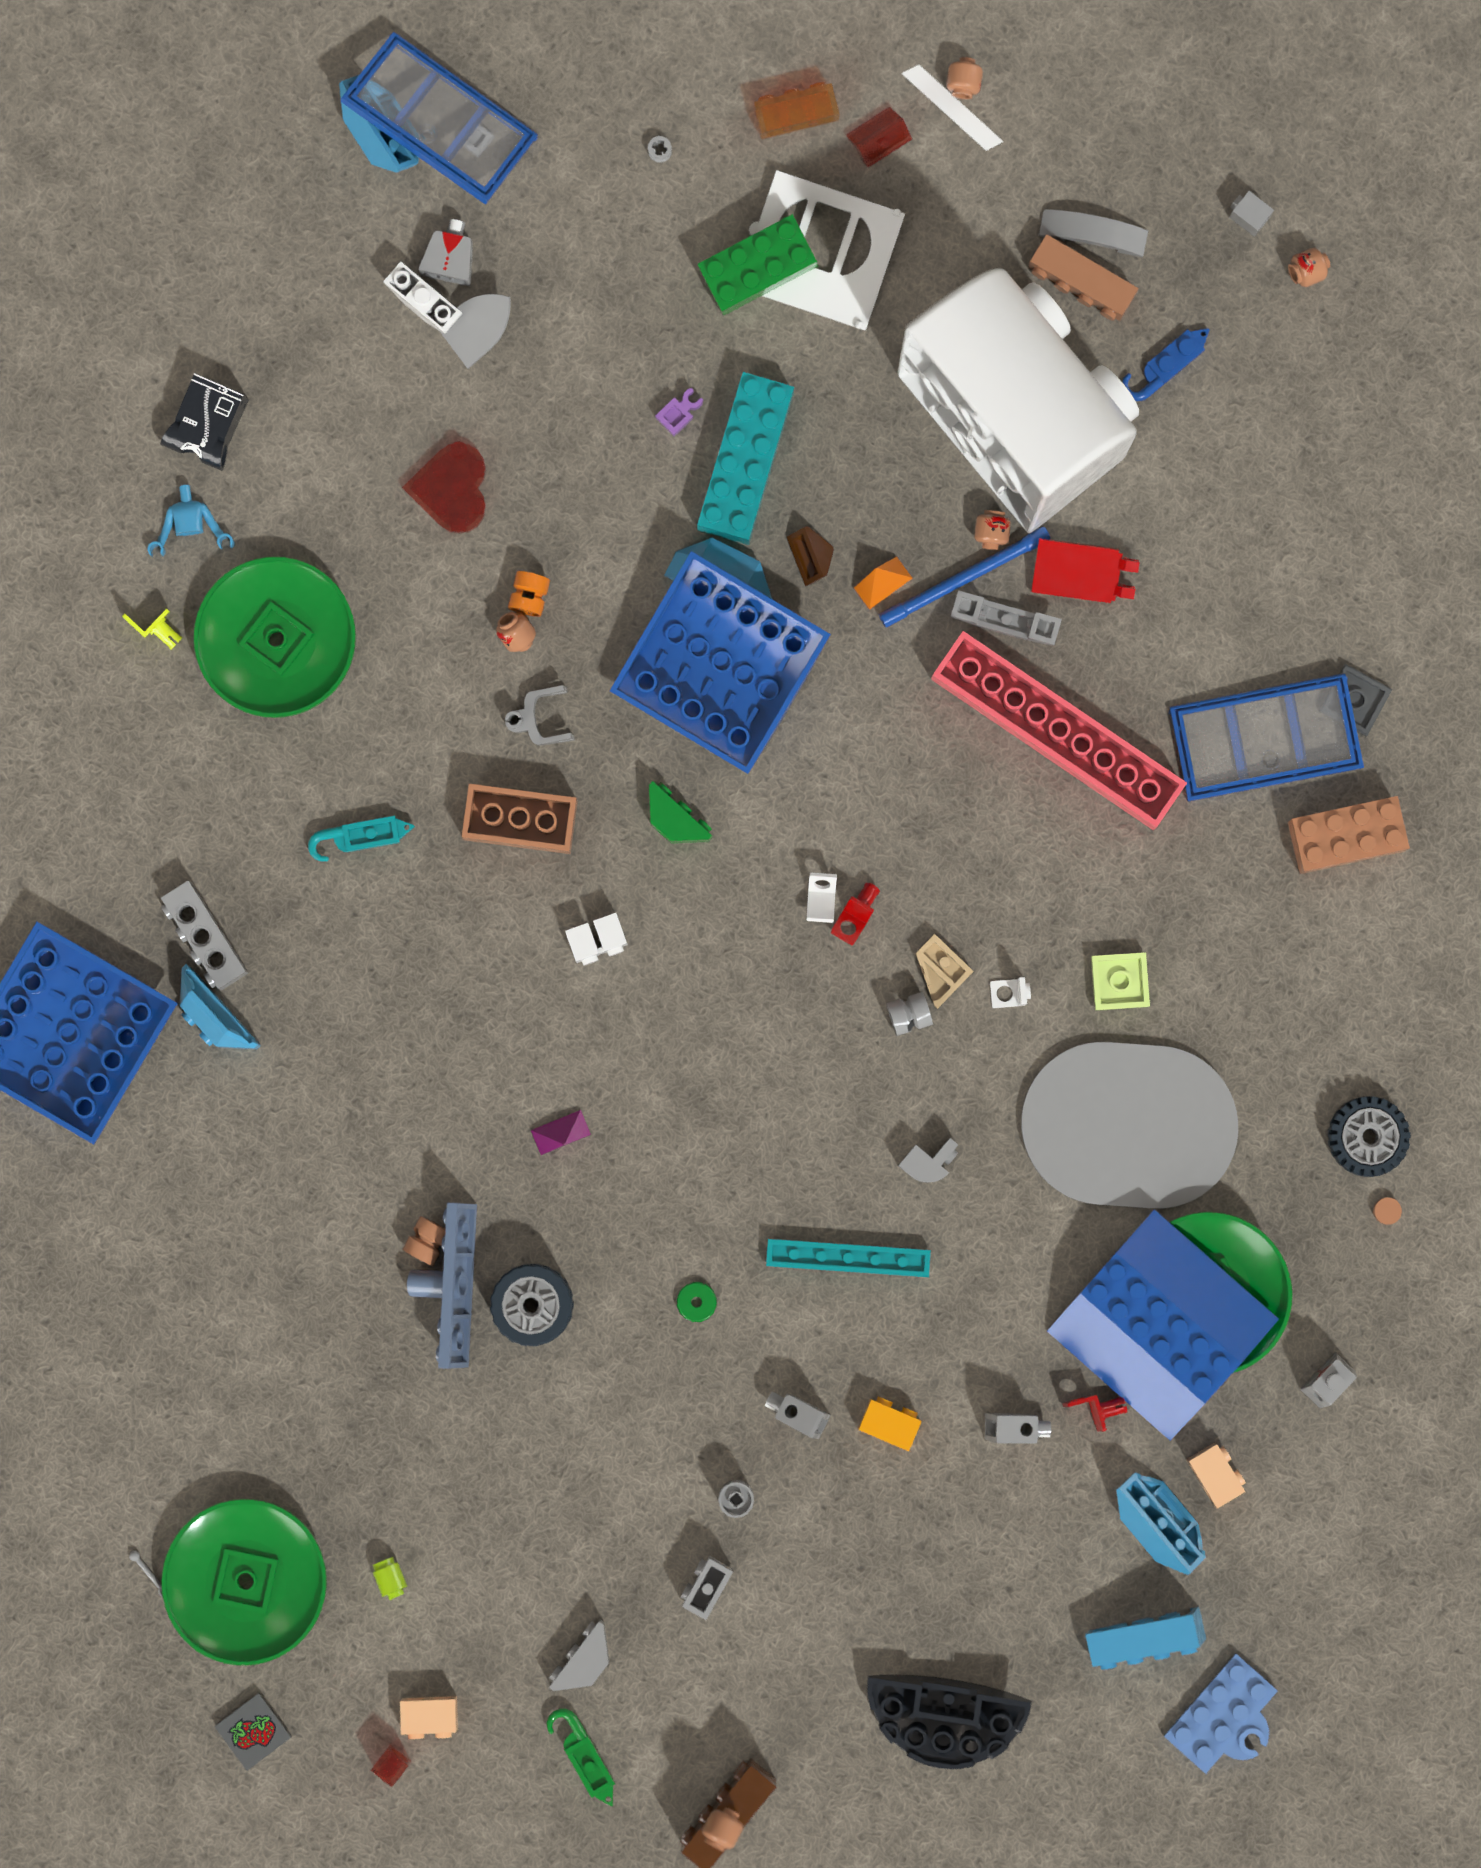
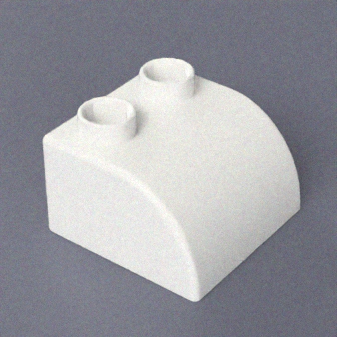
M996 268L984 272L963 284L906 326L898 376L1028 533H1032L1125 458L1136 436V428L1131 421L1138 417L1139 408L1129 390L1110 369L1101 365L1089 372L1064 342L1063 338L1071 331L1070 324L1061 308L1047 291L1034 282L1029 283L1021 290L1004 269Z

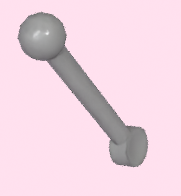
M136 1550L129 1553L130 1560L136 1561L159 1589V1595L163 1597L162 1584L139 1558V1552Z

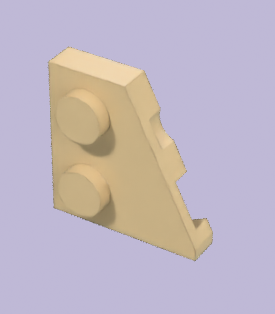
M935 934L916 953L936 1009L974 972Z

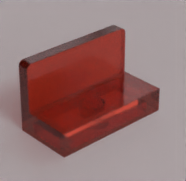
M891 107L886 108L846 135L847 139L857 148L863 163L868 168L912 140L903 118Z

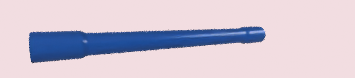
M1044 526L1005 549L905 602L898 603L879 613L880 620L885 628L897 623L912 612L1012 559L1036 549L1039 538L1051 540L1048 531Z

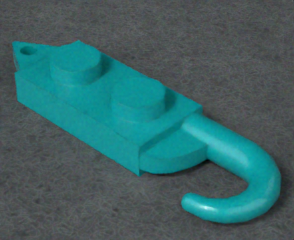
M396 816L322 829L310 837L308 850L315 860L325 862L329 860V857L320 855L316 849L318 842L334 838L338 849L349 853L401 843L400 840L414 829L415 826L396 819ZM406 825L409 826L408 830H405Z

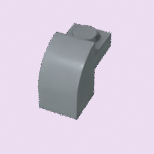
M949 1138L933 1158L915 1145L898 1167L919 1182L931 1183L939 1181L949 1174L941 1165L944 1162L949 1165L956 1157L958 1152L955 1148L958 1144Z

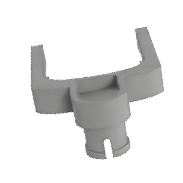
M561 685L528 692L524 701L525 709L509 712L505 717L506 727L514 733L528 732L532 742L538 746L575 741L572 733L543 738L536 723L535 707L538 698L568 693L567 688ZM514 717L520 718L516 725L511 723Z

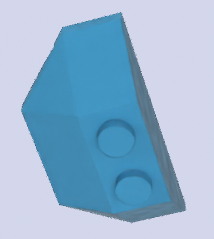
M359 75L340 82L341 98ZM371 81L358 96L392 122L402 110L391 93ZM341 102L343 121L372 165L396 173L417 165L419 162L418 156ZM407 120L402 129L420 141V137L409 120Z
M714 538L676 551L664 575L674 580L689 553L693 551L772 599L760 561Z
M184 965L182 967L180 1007L184 1010L181 1014L182 1017L191 1026L196 1024L202 1030L199 1036L209 1046L214 1044L216 1047L258 1049L261 1045L197 973L189 965Z
M1133 1473L1116 1490L1121 1521L1156 1562L1189 1575L1206 1558L1197 1521L1163 1481L1141 1476L1139 1473Z

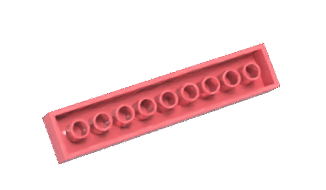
M962 631L932 675V681L1153 831L1158 827L1187 784V782L964 631Z

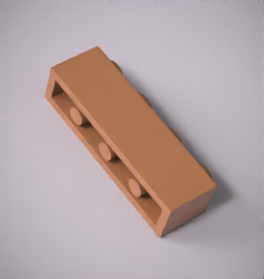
M1047 234L1032 257L1028 267L1032 269L1031 273L1041 280L1049 279L1055 283L1054 287L1065 294L1071 292L1078 296L1077 300L1087 307L1095 306L1101 310L1100 314L1111 321H1114V319L1120 321L1139 289Z

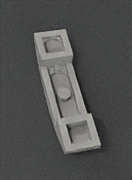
M1044 209L1039 236L1045 237L1047 234L1060 241L1067 239L1116 249L1118 253L1143 257L1148 231L1131 224L1100 216Z
M959 590L951 613V617L981 628L1053 646L1055 645L1062 619L1038 612L1031 613L984 600V597Z

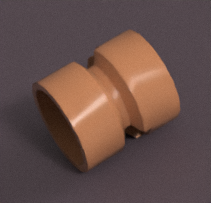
M420 1216L414 1227L415 1236H409L402 1250L434 1266L440 1255L438 1248L442 1246V1239L445 1236L446 1229Z

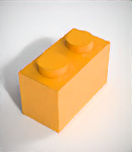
M879 1396L876 1401L870 1398L858 1430L909 1451L922 1422L916 1418L918 1413L905 1407L902 1408V1411L896 1410L891 1407L893 1402Z

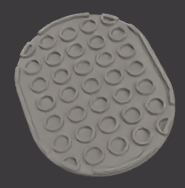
M1095 1042L1066 1050L1041 1069L1030 1085L1024 1100L1021 1130L1025 1150L1036 1171L1049 1185L1063 1195L1077 1201L1097 1205L1170 1208L1186 1204L1202 1196L1224 1175L1231 1163L1237 1145L1238 1117L1234 1100L1225 1082L1210 1065L1197 1056L1184 1050L1166 1046Z

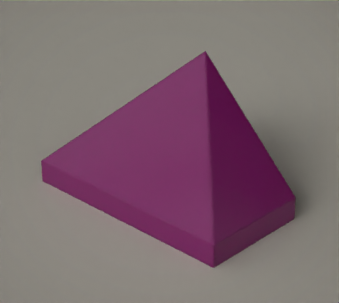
M581 1110L531 1130L541 1155L591 1135Z

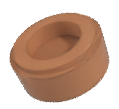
M1388 1197L1381 1198L1375 1203L1373 1214L1379 1223L1391 1225L1400 1219L1402 1209L1397 1200Z

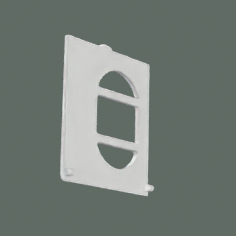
M776 170L759 222H753L749 227L750 235L780 221L782 215L790 206L802 200L808 201L800 224L804 237L815 205L818 202L849 212L851 217L831 273L814 268L763 296L858 329L866 330L905 213H902L899 209L893 210ZM862 218L868 226L871 235L870 253L860 268L842 276L840 273L857 222Z

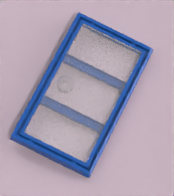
M395 32L389 35L387 41L345 92L340 101L485 205L538 137L537 133Z
M1343 673L1171 706L1169 714L1172 718L1183 779L1187 782L1185 790L1188 802L1363 769L1364 764L1346 674Z

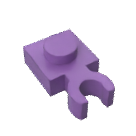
M692 388L685 391L683 400L680 403L674 397L655 415V418L673 436L678 434L693 419L689 411L697 410L703 404L702 398L695 403H691L688 400L689 396L694 393Z

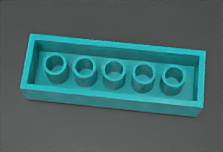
M742 373L698 520V531L749 545L794 395V386L749 373Z

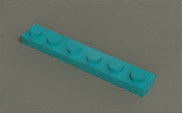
M768 1239L766 1266L929 1277L931 1250Z

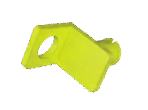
M168 609L145 632L125 613L122 615L144 638L154 633L170 650L176 644L168 636H171L177 643L183 638L165 622V617L170 613Z

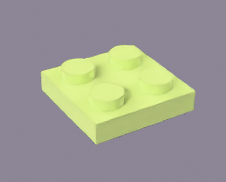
M1146 952L1091 956L1095 1011L1150 1007Z

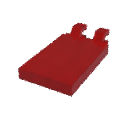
M1039 538L1031 592L1105 603L1116 601V596L1134 599L1135 586L1118 584L1120 570L1138 573L1140 562L1138 559L1122 557L1123 553H1119V549Z

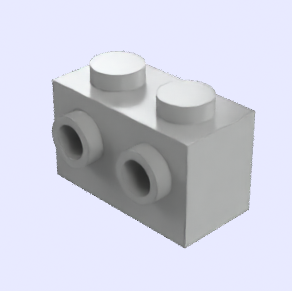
M710 1555L707 1561L701 1559L694 1574L698 1575L693 1585L688 1583L681 1595V1598L684 1599L682 1607L707 1620L731 1577L733 1568Z

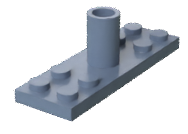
M447 1203V1208L443 1214V1221L446 1225L445 1236L442 1239V1250L444 1252L443 1271L412 1269L407 1279L409 1296L442 1298L441 1318L437 1325V1330L440 1334V1344L436 1350V1360L439 1362L438 1368L469 1367L477 1204Z

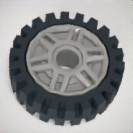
M1372 1096L1353 1099L1342 1105L1330 1121L1328 1145L1331 1149V1154L1340 1166L1355 1175L1375 1177L1386 1174L1396 1168L1407 1155L1406 1152L1410 1146L1409 1139L1411 1138L1408 1121L1405 1120L1402 1111H1399L1398 1107L1388 1102V1100ZM1366 1129L1372 1130L1375 1134V1140L1372 1144H1367L1363 1140L1362 1136Z

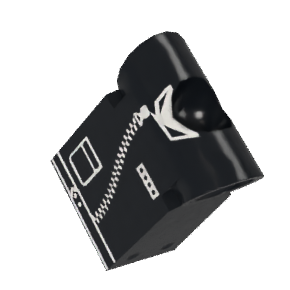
M194 373L176 415L175 422L163 435L160 445L178 453H196L202 463L223 471L228 445L247 406L248 398L242 393Z

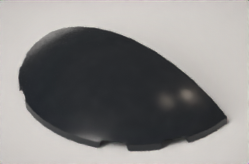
M868 1675L867 1691L870 1709L874 1711L879 1722V1729L891 1744L895 1743L904 1750L909 1758L927 1766L941 1769L974 1767L977 1762L988 1758L992 1760L1008 1749L1010 1742L1016 1735L1022 1732L1032 1704L1031 1700L996 1688L960 1680L920 1675Z

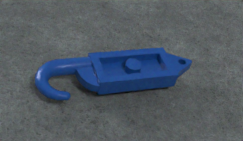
M1210 329L1191 332L1186 330L1150 360L1144 368V375L1149 384L1139 392H1133L1129 389L1128 381L1131 378V374H1126L1122 383L1129 390L1134 400L1143 401L1150 397L1205 351L1204 344Z

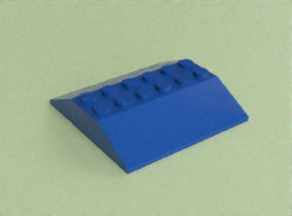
M691 551L611 687L610 692L749 774L803 686L831 634Z
M36 922L0 983V1090L95 1145L178 1003L73 941Z
M1154 1209L1047 1332L1171 1441L1237 1369L1279 1318Z

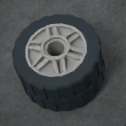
M525 1264L511 1269L496 1283L494 1292L491 1294L490 1312L495 1326L498 1327L499 1332L506 1336L509 1341L518 1343L521 1346H540L551 1342L567 1328L574 1309L573 1294L566 1279L556 1270L546 1265ZM529 1297H533L539 1302V1308L536 1312H529L526 1309L525 1303Z

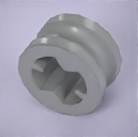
M657 136L651 139L648 144L649 157L659 163L667 161L672 153L670 141L664 136ZM658 143L664 144V149L667 150L666 153L661 152V155H656V150L653 148L654 145L658 147Z

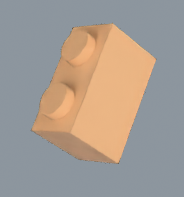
M1213 1443L1186 1459L1215 1508H1220L1245 1492L1242 1485L1246 1482L1238 1469L1233 1471L1228 1462L1232 1459L1224 1446L1219 1448L1217 1444Z
M457 1696L402 1698L400 1701L401 1735H408V1739H422L424 1734L434 1733L435 1738L452 1737V1733H456L458 1730Z

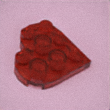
M461 441L448 444L402 487L440 527L449 533H469L477 528L484 519L486 505L484 496L479 488L484 482L486 467L479 451L469 444Z

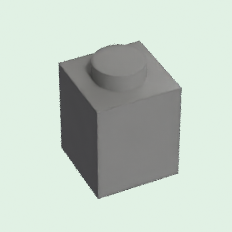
M1248 191L1244 197L1239 195L1232 203L1230 208L1233 211L1229 218L1255 237L1269 220L1274 209Z

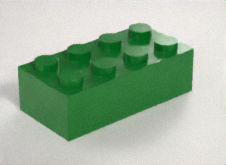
M793 214L697 264L723 316L818 267L817 260Z

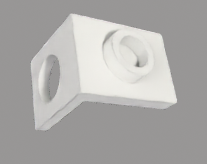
M810 873L807 921L834 922L836 874ZM818 880H826L830 882V884L826 886H821L816 884L815 882Z
M1025 977L990 982L992 1008L1025 1006L1027 999H1031L1030 983H1025ZM1001 986H1008L1012 990V998L1007 1002L1000 1001L997 997V990Z

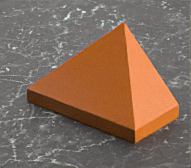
M895 557L875 568L854 587V590L870 610L913 578L900 560Z

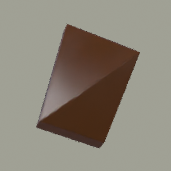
M808 526L787 536L805 586H809L826 577L834 552L833 546Z

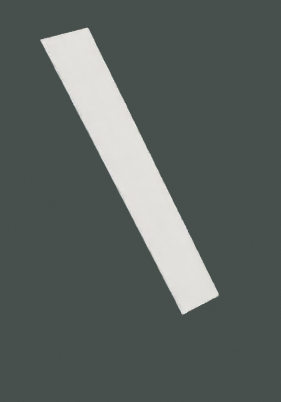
M920 65L902 73L985 150L1003 142Z

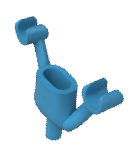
M190 485L179 486L181 502L175 503L168 508L158 541L149 544L148 553L153 557L152 550L158 546L161 547V555H165L164 544L172 529L173 520L176 536L203 533L202 517H204L207 525L218 538L217 544L221 550V543L224 539H230L231 548L234 547L235 542L229 534L223 533L204 503L191 500Z

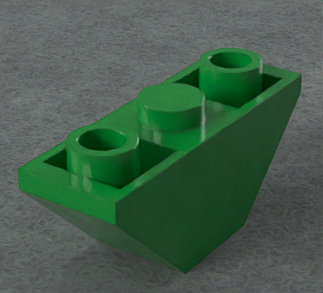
M652 781L649 784L651 826L671 844L709 842L712 839V835L709 833L712 828L701 818L696 821L689 814L692 810L681 800L676 803L670 797L672 792L663 783L660 782L657 785Z

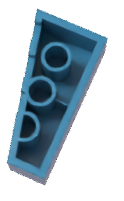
M1190 1608V1613L1180 1616V1613L1176 1611L1158 1617L1159 1620L1156 1621L1148 1617L1133 1621L1130 1626H1127V1623H1121L1089 1630L1085 1635L1092 1667L1100 1666L1101 1670L1117 1667V1662L1127 1661L1128 1665L1144 1662V1657L1154 1656V1660H1160L1170 1657L1171 1652L1180 1651L1181 1655L1197 1652V1648L1206 1640L1200 1608Z

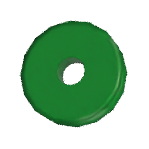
M692 1282L685 1285L677 1296L679 1313L691 1322H702L709 1319L717 1307V1298L714 1291L702 1282ZM694 1297L701 1298L702 1304L700 1307L692 1305L691 1301Z

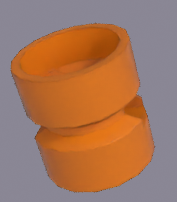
M517 571L513 584L516 592L511 593L508 609L529 616L541 617L545 604L542 596L547 595L550 579L530 572ZM523 593L533 595L534 598H525L523 597Z

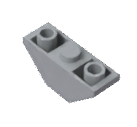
M599 1619L596 1624L591 1621L582 1633L586 1638L581 1645L578 1646L575 1643L565 1656L569 1659L565 1666L562 1668L558 1665L550 1675L549 1679L552 1683L549 1688L552 1691L592 1686L609 1664L604 1621Z

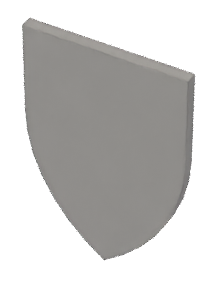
M485 294L465 301L457 307L462 312V315L445 334L440 331L467 369L489 352L502 337L510 315L511 300L509 296Z

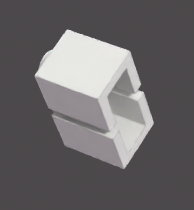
M616 913L593 921L602 944L600 948L596 946L588 923L565 931L577 963L582 962L583 966L598 961L597 956L600 954L608 953V956H613L624 951L623 946L628 944Z

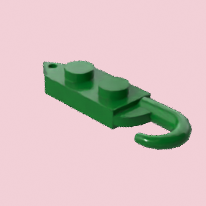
M560 1708L553 1711L547 1719L549 1734L554 1733L553 1722L557 1718H565L568 1721L573 1732L564 1741L565 1753L590 1797H595L612 1807L613 1785H615V1781L579 1718L573 1711ZM606 1797H610L611 1800L607 1801Z

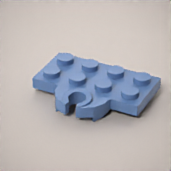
M1235 1653L1166 1732L1164 1737L1205 1774L1223 1754L1238 1760L1255 1758L1259 1754L1255 1749H1248L1244 1744V1740L1247 1735L1256 1734L1260 1739V1743L1264 1746L1267 1745L1269 1728L1267 1720L1260 1711L1277 1693V1690Z

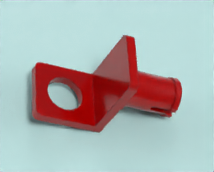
M865 883L857 898L850 897L831 929V934L849 945H854L874 912L871 905L880 893V890L871 883ZM845 921L852 922L856 929L855 933L852 935L844 934L841 930V924Z
M1088 1395L1062 1403L1063 1407H1072L1089 1402L1098 1432L1107 1431L1105 1425L1106 1418L1127 1413V1406L1115 1408V1406L1126 1403L1123 1397L1100 1403L1097 1395Z

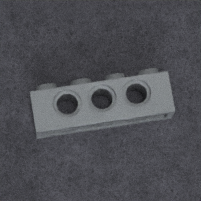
M186 881L161 897L164 903L161 906L163 912L169 920L174 918L179 926L175 931L183 943L188 941L193 950L189 953L197 965L203 964L207 971L204 977L212 988L216 986L222 991L248 974L247 969L192 882ZM192 907L195 911V916L191 921L185 922L182 919V912L185 908ZM201 930H207L209 933V940L205 944H198L196 941V935ZM219 952L223 955V963L219 967H213L210 962L211 956Z

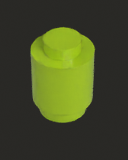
M393 1557L373 1565L375 1570L373 1575L382 1597L388 1596L389 1600L404 1594L403 1589L408 1586L399 1563H395Z

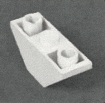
M402 262L383 281L409 309L427 324L444 334L462 315L461 311Z

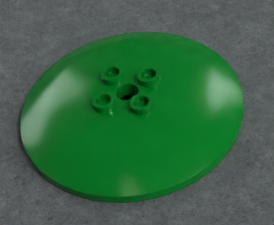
M265 557L251 560L224 574L205 596L199 608L194 627L196 659L210 687L233 707L245 713L265 718L295 716L317 707L328 699L345 679L351 667L356 647L354 617L339 587L326 574L314 566L286 557ZM275 632L282 633L284 636L283 643L280 646H272L269 643L271 634Z
M1199 1212L1171 1221L1170 1223L1279 1318L1233 1373L1252 1366L1267 1355L1277 1344L1290 1317L1293 1295L1292 1282L1287 1264L1274 1242L1259 1228L1246 1220L1230 1214Z
M237 1499L222 1502L207 1508L193 1517L173 1540L166 1555L162 1572L164 1605L176 1631L197 1652L212 1660L230 1665L248 1666L269 1662L295 1648L309 1634L317 1622L324 1605L327 1590V1573L324 1557L310 1530L301 1520L284 1508L254 1499ZM248 1573L253 1577L254 1582L251 1588L245 1589L240 1586L239 1577L241 1574Z

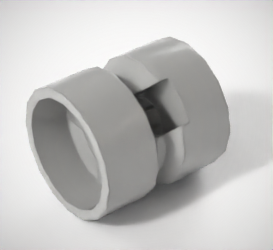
M923 992L908 996L905 1002L902 999L886 1003L896 1036L911 1032L914 1026L917 1029L933 1025Z
M731 1480L725 1483L720 1489L719 1506L729 1517L739 1518L747 1515L754 1503L751 1487L741 1480Z

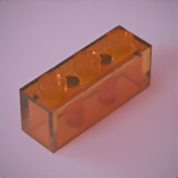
M818 82L812 84L809 89L801 91L798 88L789 89L784 92V95L776 97L765 95L754 102V111L761 139L839 121L840 113L832 83L825 85V82Z

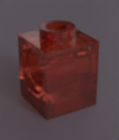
M390 1744L370 1771L392 1788L412 1761Z

